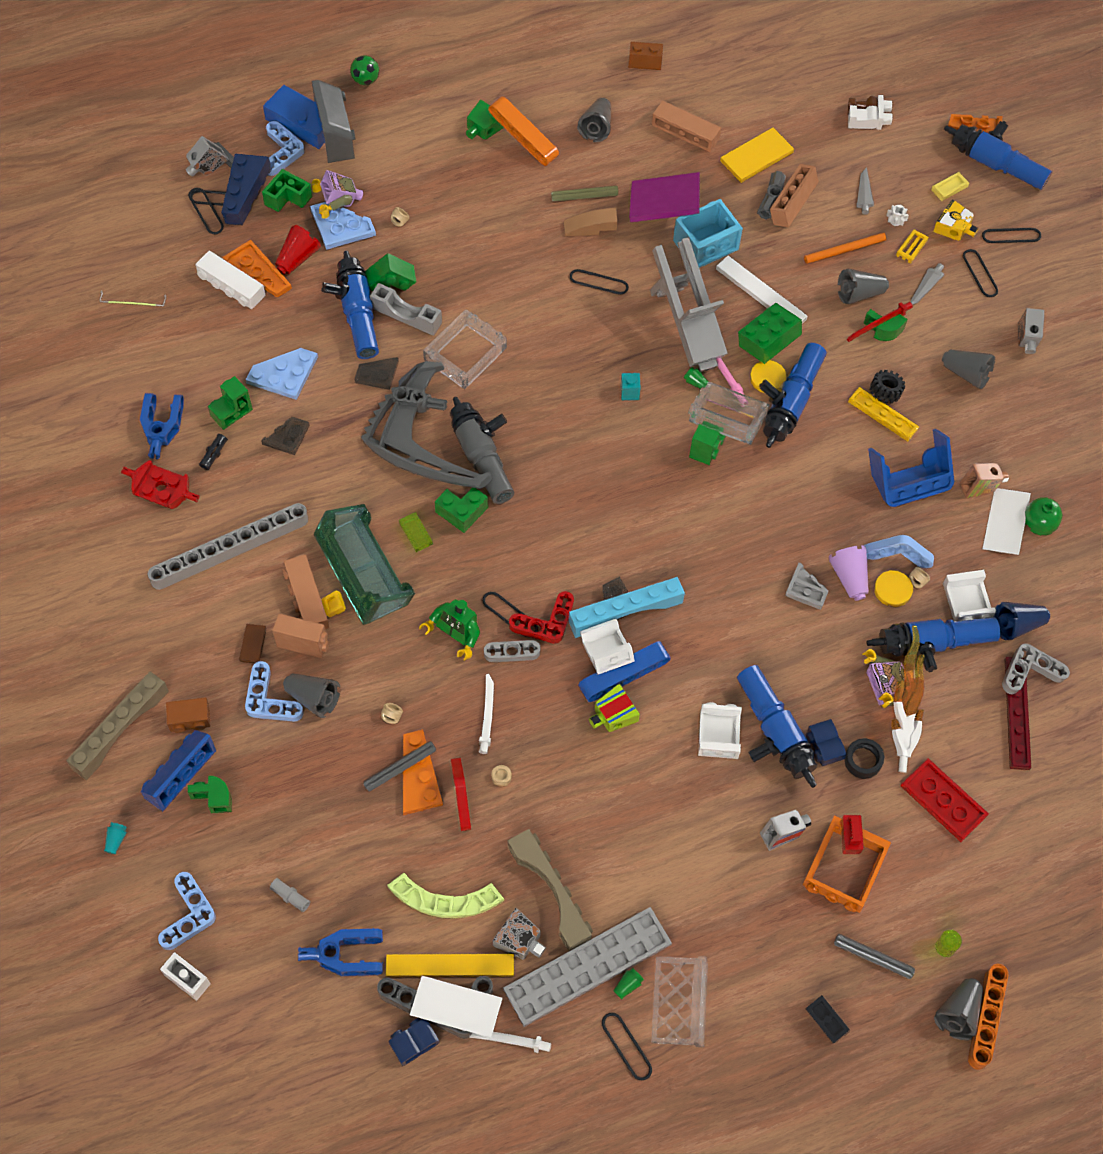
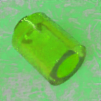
M954 930L944 931L935 944L938 954L943 957L954 955L962 944L961 936Z

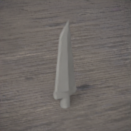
M867 167L860 175L856 203L857 208H862L863 215H867L869 207L874 206Z
M938 263L935 269L929 268L910 301L912 305L918 303L942 279L944 273L941 271L944 266L941 263Z

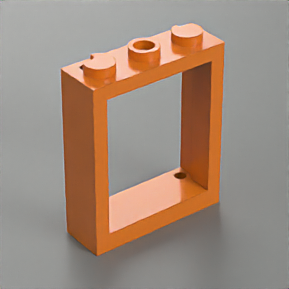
M834 816L803 882V886L811 893L824 895L830 902H838L844 905L851 912L857 911L860 913L891 842L862 829L864 846L879 854L859 899L848 896L813 879L833 832L842 835L841 818Z

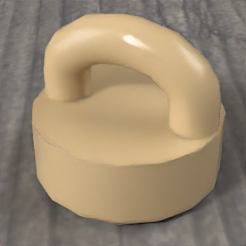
M396 207L392 211L391 221L394 225L401 227L408 221L409 215L400 207Z
M915 567L909 575L915 588H922L930 581V576L920 567Z
M386 703L382 709L381 717L389 724H396L403 710L396 704Z

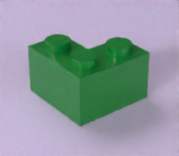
M281 169L262 191L264 205L277 212L288 201L303 208L312 198L311 184Z
M388 253L365 270L369 290L374 291L378 283L387 287L394 286L403 291H406L416 283L414 265Z
M235 376L220 385L222 397L208 405L210 416L223 430L253 410L248 390Z
M704 419L702 425H698L692 438L689 458L710 465L712 459L716 460L719 453L718 448L720 445H723L726 435H724L725 427Z
M471 488L462 499L446 489L435 501V513L463 533L488 509V497L476 488Z

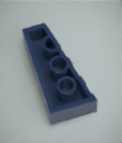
M246 154L234 155L221 211L226 224L243 225L254 199H257L258 192L261 186L264 185L267 174L272 170L269 157Z

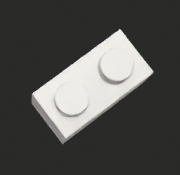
M175 952L160 969L164 976L196 1001L211 984L206 976Z

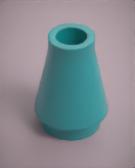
M113 822L110 823V826L107 827L104 852L116 854L127 834L126 826Z

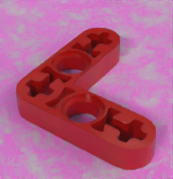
M568 591L558 594L549 622L516 613L509 618V629L514 633L556 644L561 642L569 621V612L573 608L574 596ZM567 598L568 601L566 602L564 609L562 608V603L564 599ZM563 614L565 619L558 621L555 619V615ZM517 620L520 621V624L515 626ZM539 625L541 631L533 632L531 626ZM557 631L556 636H552V633Z
M461 757L451 759L460 828L461 831L471 830L465 777Z

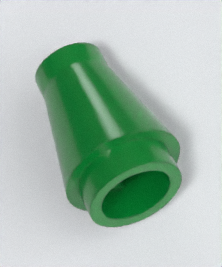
M691 367L684 376L686 383L704 392L711 385L697 368Z
M632 967L629 971L626 970L613 991L622 1000L626 995L642 986L641 983L644 979Z

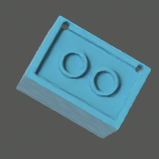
M719 199L701 207L699 214L679 216L675 222L673 241L678 247V242L689 237L698 267L701 268L739 250L743 228L722 200Z

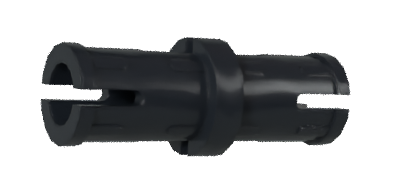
M218 433L211 446L207 447V452L199 463L200 467L209 470L215 459L219 458L221 455L220 451L228 441L224 435ZM217 446L215 452L213 453V455H212L211 458H210L211 453L213 452V450H214L215 447Z

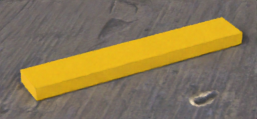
M514 954L386 955V977H514Z

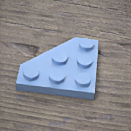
M323 202L310 206L326 250L376 236L371 219L366 216L360 217L355 215V212L342 207L334 211L333 209L330 210L329 217L323 219L321 214H319V207L323 204L327 206L330 204Z
M299 348L253 365L246 378V384L297 400L318 358V354Z

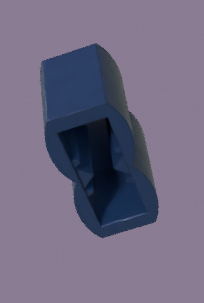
M832 719L808 727L806 739L815 749L814 758L817 762L825 766L845 759L846 751Z
M417 1018L409 1024L410 1028L405 1031L398 1030L390 1036L389 1045L402 1067L440 1043L427 1020Z

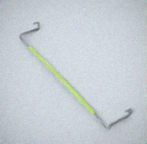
M102 294L100 297V302L164 306V303L163 305H156L135 302L101 301Z

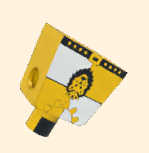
M952 199L938 218L933 232L959 241L965 233L974 237L979 228L971 224L974 214Z

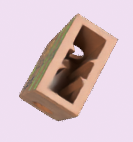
M997 463L973 464L961 480L960 485L967 499L995 492L1001 483L1008 481L1009 476L1006 471L1001 472Z

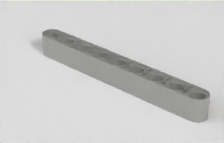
M301 503L293 504L159 563L148 570L150 583L155 589L166 588L299 529L308 523L306 507Z

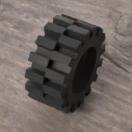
M880 370L879 373L875 374L870 384L871 394H874L875 399L878 397V401L884 400V403L890 401V404L900 399L905 389V381H902V376L898 377V373L893 374L894 371L889 373L888 370H884V372Z

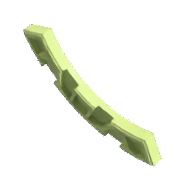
M405 873L387 885L397 898L411 908L441 918L474 916L486 912L504 901V898L492 883L476 892L456 897L430 893L415 884Z

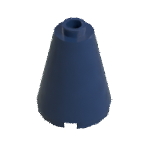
M1001 602V604L995 607L996 613L993 616L998 620L1000 626V638L1007 641L1046 625L1050 619V612L1045 606Z

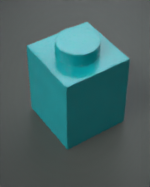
M640 373L621 374V400L640 399Z

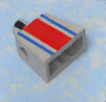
M797 810L770 818L760 832V835L768 850L771 851L799 838L806 827L811 826V819L807 814L800 816Z

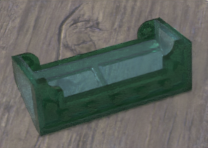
M365 504L325 511L314 532V536L364 625L409 605L415 593L409 583H400L369 528L371 513L367 510Z

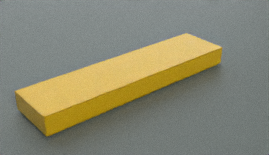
M860 387L849 398L848 402L907 442L919 429L918 425L882 401H878L877 398L875 399L874 396Z

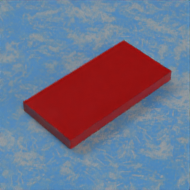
M929 758L901 784V787L960 842L989 815L985 809Z

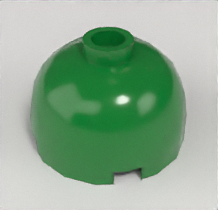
M1047 497L1034 499L1026 507L1025 525H1028L1031 528L1030 531L1037 535H1050L1061 524L1063 517L1062 509L1053 499Z

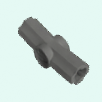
M780 171L771 173L767 193L757 211V214L765 220L771 219L770 208L784 187L786 175Z

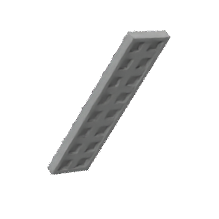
M649 907L507 985L503 990L523 1027H526L671 946L672 942L653 910Z

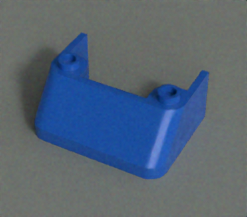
M933 429L935 447L924 451L922 455L923 464L891 474L890 468L885 464L884 456L873 448L868 449L871 475L886 504L896 507L948 491L953 487L954 473L950 437L937 429Z

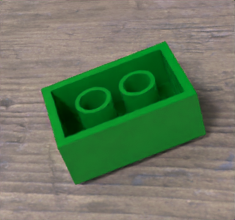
M774 303L738 331L739 347L765 364L802 335V319L778 303Z

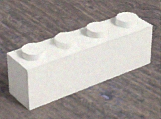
M208 251L195 264L197 275L202 280H207L216 289H221L228 297L235 298L242 306L253 309L266 296L263 284L211 251Z

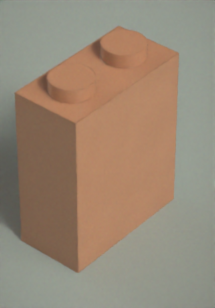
M278 614L272 630L277 647L322 658L323 653L327 652L329 648L328 633H326L324 625Z

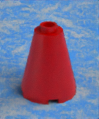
M292 225L275 263L278 271L283 275L293 272L321 247V243L316 238L312 239L309 236L310 232L298 225Z

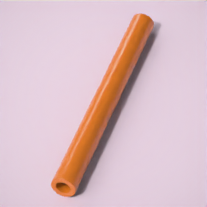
M883 232L804 256V261L808 264L886 241V235Z

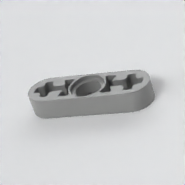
M534 640L491 642L484 647V657L489 662L535 660L540 656V645ZM510 647L518 650L515 655H509L506 651ZM529 647H533L534 653H530ZM490 649H494V656H491V653H489Z

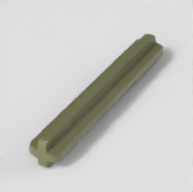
M615 185L552 191L551 199L553 202L617 196L619 190L618 186Z

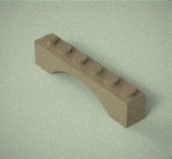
M150 671L66 760L71 769L87 780L100 767L106 754L124 730L143 713L155 707L169 692L165 682Z
M530 829L507 840L508 849L517 864L538 874L553 891L560 911L559 936L568 952L591 940L593 930L587 921H583L580 916L582 915L580 907L577 903L573 904L570 899L572 897L570 890L567 886L563 887L561 884V876L556 868L553 869L549 863L551 859L548 853L541 850L538 836L535 833L532 834Z

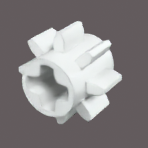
M892 205L891 210H888L886 215L889 217L888 222L894 226H903L904 221H907L909 216L906 214L908 209H905L902 205Z

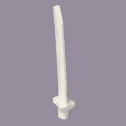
M486 674L482 737L479 739V753L487 754L488 746L491 745L490 731L494 682L489 674Z
M493 1032L491 1038L472 1033L469 1037L534 1048L536 1053L539 1050L550 1052L551 1043L541 1041L540 1036H537L536 1039Z

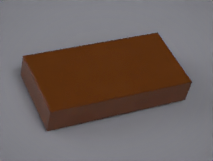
M246 624L239 657L240 662L257 663L260 661L266 626Z

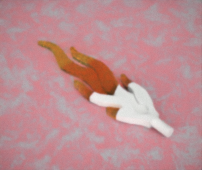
M916 625L912 626L913 641L904 660V681H897L893 702L896 719H892L891 727L897 756H900L898 769L900 773L907 772L908 757H911L921 736L924 710L918 709L924 693L923 661L925 656L919 655L915 662L920 645Z

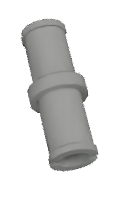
M278 878L271 883L270 890L281 896L284 902L291 903L301 912L307 910L310 901L297 893V889L294 887L290 888Z

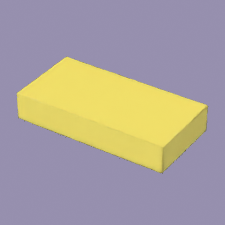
M957 172L932 186L931 190L943 201L967 188L969 182L960 172Z

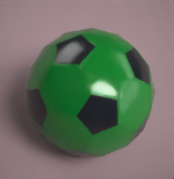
M359 56L351 63L350 73L356 83L363 86L370 85L379 77V65L371 56Z

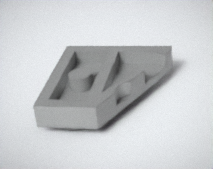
M798 563L785 596L821 610L829 591L822 584L818 583L817 579L812 574L810 575L801 563Z

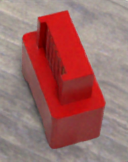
M843 815L840 821L842 853L844 855L861 854L864 848L861 815Z

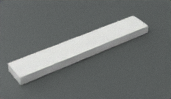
M727 256L716 266V270L767 309L774 303H778L802 319V324L807 320L808 316L731 257Z

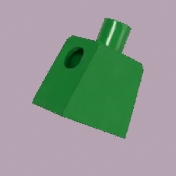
M481 99L467 116L468 130L466 135L470 139L478 135L486 140L504 128L490 114V105Z

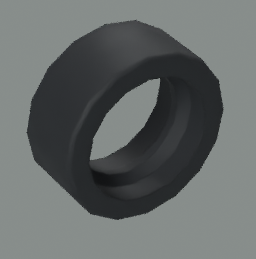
M862 738L850 744L844 761L846 768L852 775L861 779H868L877 775L881 770L885 756L883 749L878 743L871 739ZM864 748L875 755L876 763L872 768L864 769L855 764L853 753L857 749Z

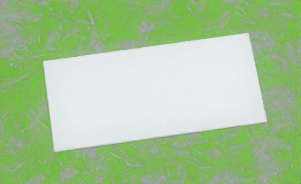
M996 489L993 495L983 544L984 550L1019 555L1026 521L1025 510L1029 505L1031 493Z
M422 976L410 1015L491 1038L502 998Z

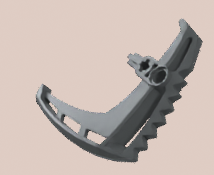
M430 361L419 363L398 381V387L391 388L392 394L385 395L386 401L380 402V409L373 411L375 417L368 420L371 425L364 428L367 433L362 435L361 439L378 456L413 474L460 486L478 489L485 487L492 480L490 472L478 474L454 465L431 454L413 441L412 427L416 412L424 413L430 408L443 411L447 409V400L432 398L430 394L425 393L434 373L444 370L443 363ZM395 402L380 441L372 438L380 421ZM387 446L409 456V458L405 459L387 450ZM416 461H421V462H424V463L429 464V465H431V466L437 467V468H439V469H441V470L438 471V470H435V469H432V468H429V467H426V466L417 464V463H415V462H416Z

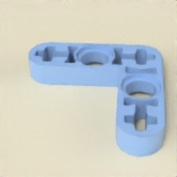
M271 121L266 125L267 135L282 147L269 157L271 166L274 168L267 174L268 176L278 174L281 169H285L305 152L303 142L277 121ZM283 137L290 138L288 141L281 140ZM281 156H288L286 160L279 159Z
M898 535L864 545L867 550V559L876 560L901 553L920 568L933 567L934 555L907 535Z
M263 661L255 663L252 667L245 703L247 714L250 717L293 722L300 720L303 717V708L299 702L266 699L271 675L270 667ZM264 668L265 672H262V680H260L258 671ZM257 685H261L264 688L259 694L253 692V688ZM254 699H257L258 708L252 711L251 707H254ZM273 705L280 707L279 712L276 714L269 712V708ZM293 708H297V711H298V712H295V715H292V714H291V711H293Z
M188 872L179 873L175 877L174 883L191 913L159 934V944L165 950L175 949L212 925L216 919L213 908L192 875ZM183 878L188 880L187 883L191 890H186L181 882ZM194 894L201 896V900L197 904L189 902L190 897ZM203 912H206L207 914H209V915H208V916H209V919H208V920H205L204 918H202V917H203V916H202V913H203ZM195 917L200 924L198 927L196 922L193 920V918ZM192 923L193 929L189 933H184L181 930L183 924ZM177 929L182 937L179 938L174 930ZM167 935L173 937L172 943L170 944L168 942H165V937Z

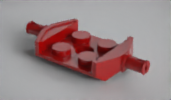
M148 460L136 470L125 466L121 470V474L132 478L131 490L133 495L164 507L174 509L184 500L186 501V499L197 503L200 495L189 491L188 474L182 476L153 465L151 460ZM166 485L164 490H157L158 486Z

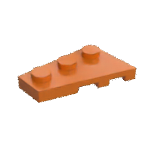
M951 114L948 126L958 130L964 124L968 127L975 126L977 131L982 129V131L988 133L989 131H994L998 123L1002 122L1003 116H997L995 119L982 115L981 118H974L972 115Z

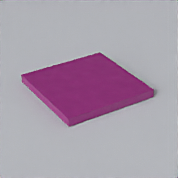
M700 172L632 181L630 222L700 213Z

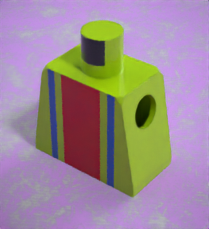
M618 684L595 703L594 710L596 714L589 718V722L594 729L604 724L606 729L612 732L637 723L640 714L621 685Z

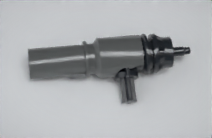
M454 397V407L450 411L452 418L451 426L468 461L473 464V468L479 474L491 473L492 480L485 487L494 504H502L509 501L515 492L503 470V463L498 453H496L497 447L492 439L495 436L494 431L506 424L507 419L501 413L490 422L483 421L480 413L473 409L471 403H461L458 397Z

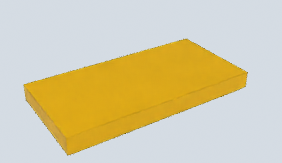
M771 128L722 156L720 161L742 183L794 153V148L774 128Z

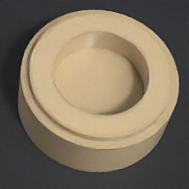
M504 765L496 766L491 773L493 783L500 787L508 785L512 778L511 770Z

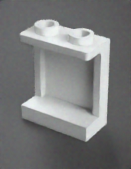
M984 570L946 576L943 586L954 622L992 618L996 613V609L991 608L983 582L986 578Z
M617 619L580 632L583 646L597 674L635 661L632 647L623 637Z
M713 702L702 704L700 710L698 756L739 758L741 744H739L740 715L742 707H737L734 704L717 705Z

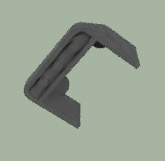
M313 80L314 102L317 105L324 134L328 163L355 159L353 140L356 139L354 129L350 130L344 101H346L345 92L341 91L339 87L321 80Z

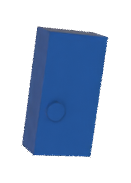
M283 85L263 105L265 120L279 122L293 135L317 149H320L325 143L317 105L313 100Z

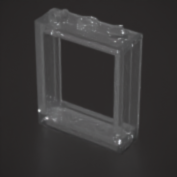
M465 309L423 350L424 361L443 363L444 370L440 372L463 389H466L507 348V338L502 335V332L493 329L489 323L479 319L476 314ZM466 326L494 345L467 373L439 354Z
M708 382L705 388H701L694 404L692 403L689 408L688 414H691L689 422L697 425L701 424L719 431L720 434L751 445L765 421L770 404ZM709 401L754 419L750 425L707 410L704 406Z

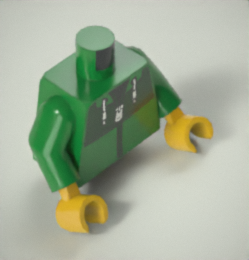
M454 599L451 603L446 602L437 606L429 616L430 620L422 623L419 630L427 626L428 631L425 633L426 635L433 631V624L436 623V627L465 646V648L457 652V657H461L465 653L464 660L470 659L472 657L471 647L474 648L480 635L477 614L467 607V602L464 600Z

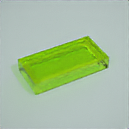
M416 512L399 519V523L415 552L433 545L432 539Z

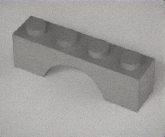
M378 283L370 295L374 310L434 336L442 324L441 310L428 304L422 307L412 306L404 302L394 289Z

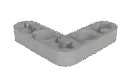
M1022 644L1013 655L1002 681V687L1009 694L1017 693L1022 688L1030 668L1057 683L1067 679L1070 671L1065 664L1029 644ZM1023 651H1026L1027 657H1025V658L1022 660L1021 658H1022L1023 655H1024V652H1023ZM1038 659L1044 660L1046 667H1041ZM1015 665H1020L1023 673L1017 672ZM1016 678V680L1013 683L1014 687H1012L1010 681Z

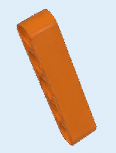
M501 96L489 106L490 114L542 165L547 166L559 155L558 149L508 99Z
M994 964L984 976L977 1033L972 1037L968 1055L970 1066L976 1070L985 1068L993 1058L1008 981V970L1002 964ZM992 972H997L1001 980L995 979ZM988 992H993L997 1000H992ZM984 1012L990 1013L993 1017V1021L987 1020L984 1016ZM980 1032L988 1036V1042L981 1039ZM976 1053L984 1056V1063L977 1060Z

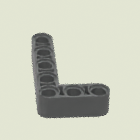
M487 976L478 977L471 989L479 991L477 989L479 985L487 984L489 989L483 993L492 995L493 983L491 979ZM388 977L381 979L377 985L379 997L383 1001L407 1013H411L417 991ZM385 986L393 987V991L389 994L382 992ZM404 995L412 996V1000L409 1003L401 1002V998ZM427 1020L430 1024L459 1038L467 1039L472 1035V1032L461 1031L458 1028Z

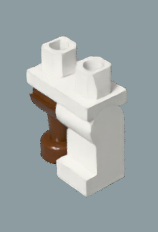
M878 95V97L870 96L867 101H856V98H849L848 128H876L881 130L882 125H891L892 113L884 112H891L892 101L883 100V95Z

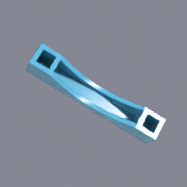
M678 577L570 611L568 622L574 637L577 638L581 636L580 632L582 630L639 611L666 609L682 604L685 592Z

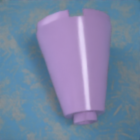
M857 546L841 549L835 552L836 556L832 557L830 554L828 557L849 597L854 598L855 601L865 599V595L869 593L867 550L865 546H861L862 549H857Z

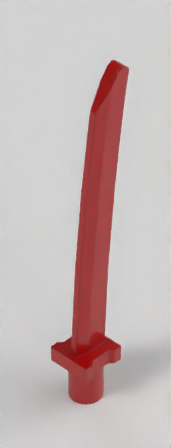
M898 303V309L856 331L847 338V341H852L899 314L902 316L906 315V311L913 308L912 303Z

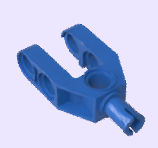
M145 393L140 422L150 445L149 458L154 459L156 455V459H159L162 445L168 446L179 432L184 407L183 395H174L173 403L170 404V419L167 422H153L157 402L156 395Z
M374 928L341 929L320 940L317 947H298V961L317 960L320 963V967L340 976L380 975L383 973V962H365L360 960L359 963H343V961H340V946L383 942V930ZM330 949L336 951L333 957L325 956L326 951Z

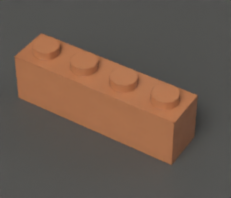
M662 101L653 113L652 126L709 152L712 151L720 139L721 127L665 101Z
M804 164L798 166L770 208L773 225L783 227L791 225L819 182L815 166Z
M306 554L285 560V568L282 569L285 580L289 579L290 584L287 587L290 596L294 595L296 601H293V606L296 613L300 612L301 617L299 619L323 624L325 629H328V619Z

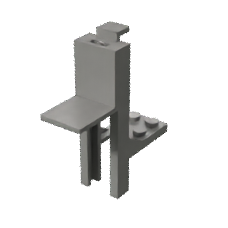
M687 237L677 243L687 272L686 274L672 277L663 246H656L652 250L661 278L650 289L651 296L657 295L658 298L667 295L689 366L699 365L698 370L704 372L717 367L716 359L728 354L714 313L724 302L721 300L710 303L690 239ZM690 282L698 307L690 309L684 314L677 292L684 290V287L688 286Z

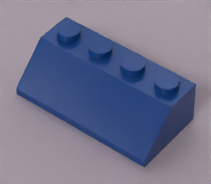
M197 730L192 734H188L179 749H175L171 753L169 760L159 766L155 776L144 783L141 790L143 797L163 812L216 752L211 736Z

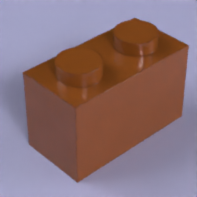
M631 41L628 68L661 70L663 44Z
M206 697L166 702L167 725L170 732L182 733L190 729L199 731L204 730L206 727H211L210 708Z

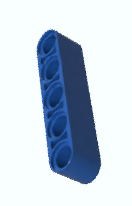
M660 641L655 642L633 653L635 661L601 674L596 672L580 681L578 686L587 701L593 702L603 697L618 684L623 687L668 663L671 657Z

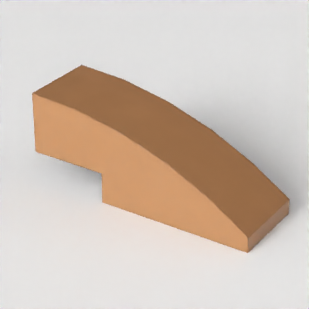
M616 208L593 210L564 220L565 236L599 235L600 231L617 230Z

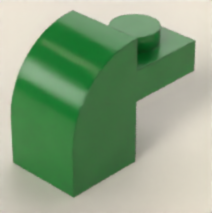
M870 309L866 313L863 324L867 326L882 316ZM899 314L871 329L875 331L874 338L880 341L894 340L903 332L908 319Z
M208 776L207 784L205 782H195L193 785H188L190 799L208 798V807L211 814L232 812L231 794L222 779L216 776Z

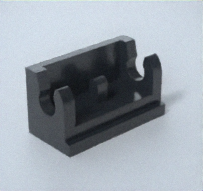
M822 995L805 1008L833 1044L850 1032L847 1025Z

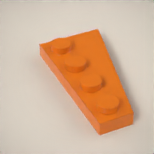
M252 240L247 241L222 257L223 260L263 284L264 289L277 298L292 289L291 284Z
M423 729L403 734V757L426 743ZM430 755L403 771V816L443 805Z

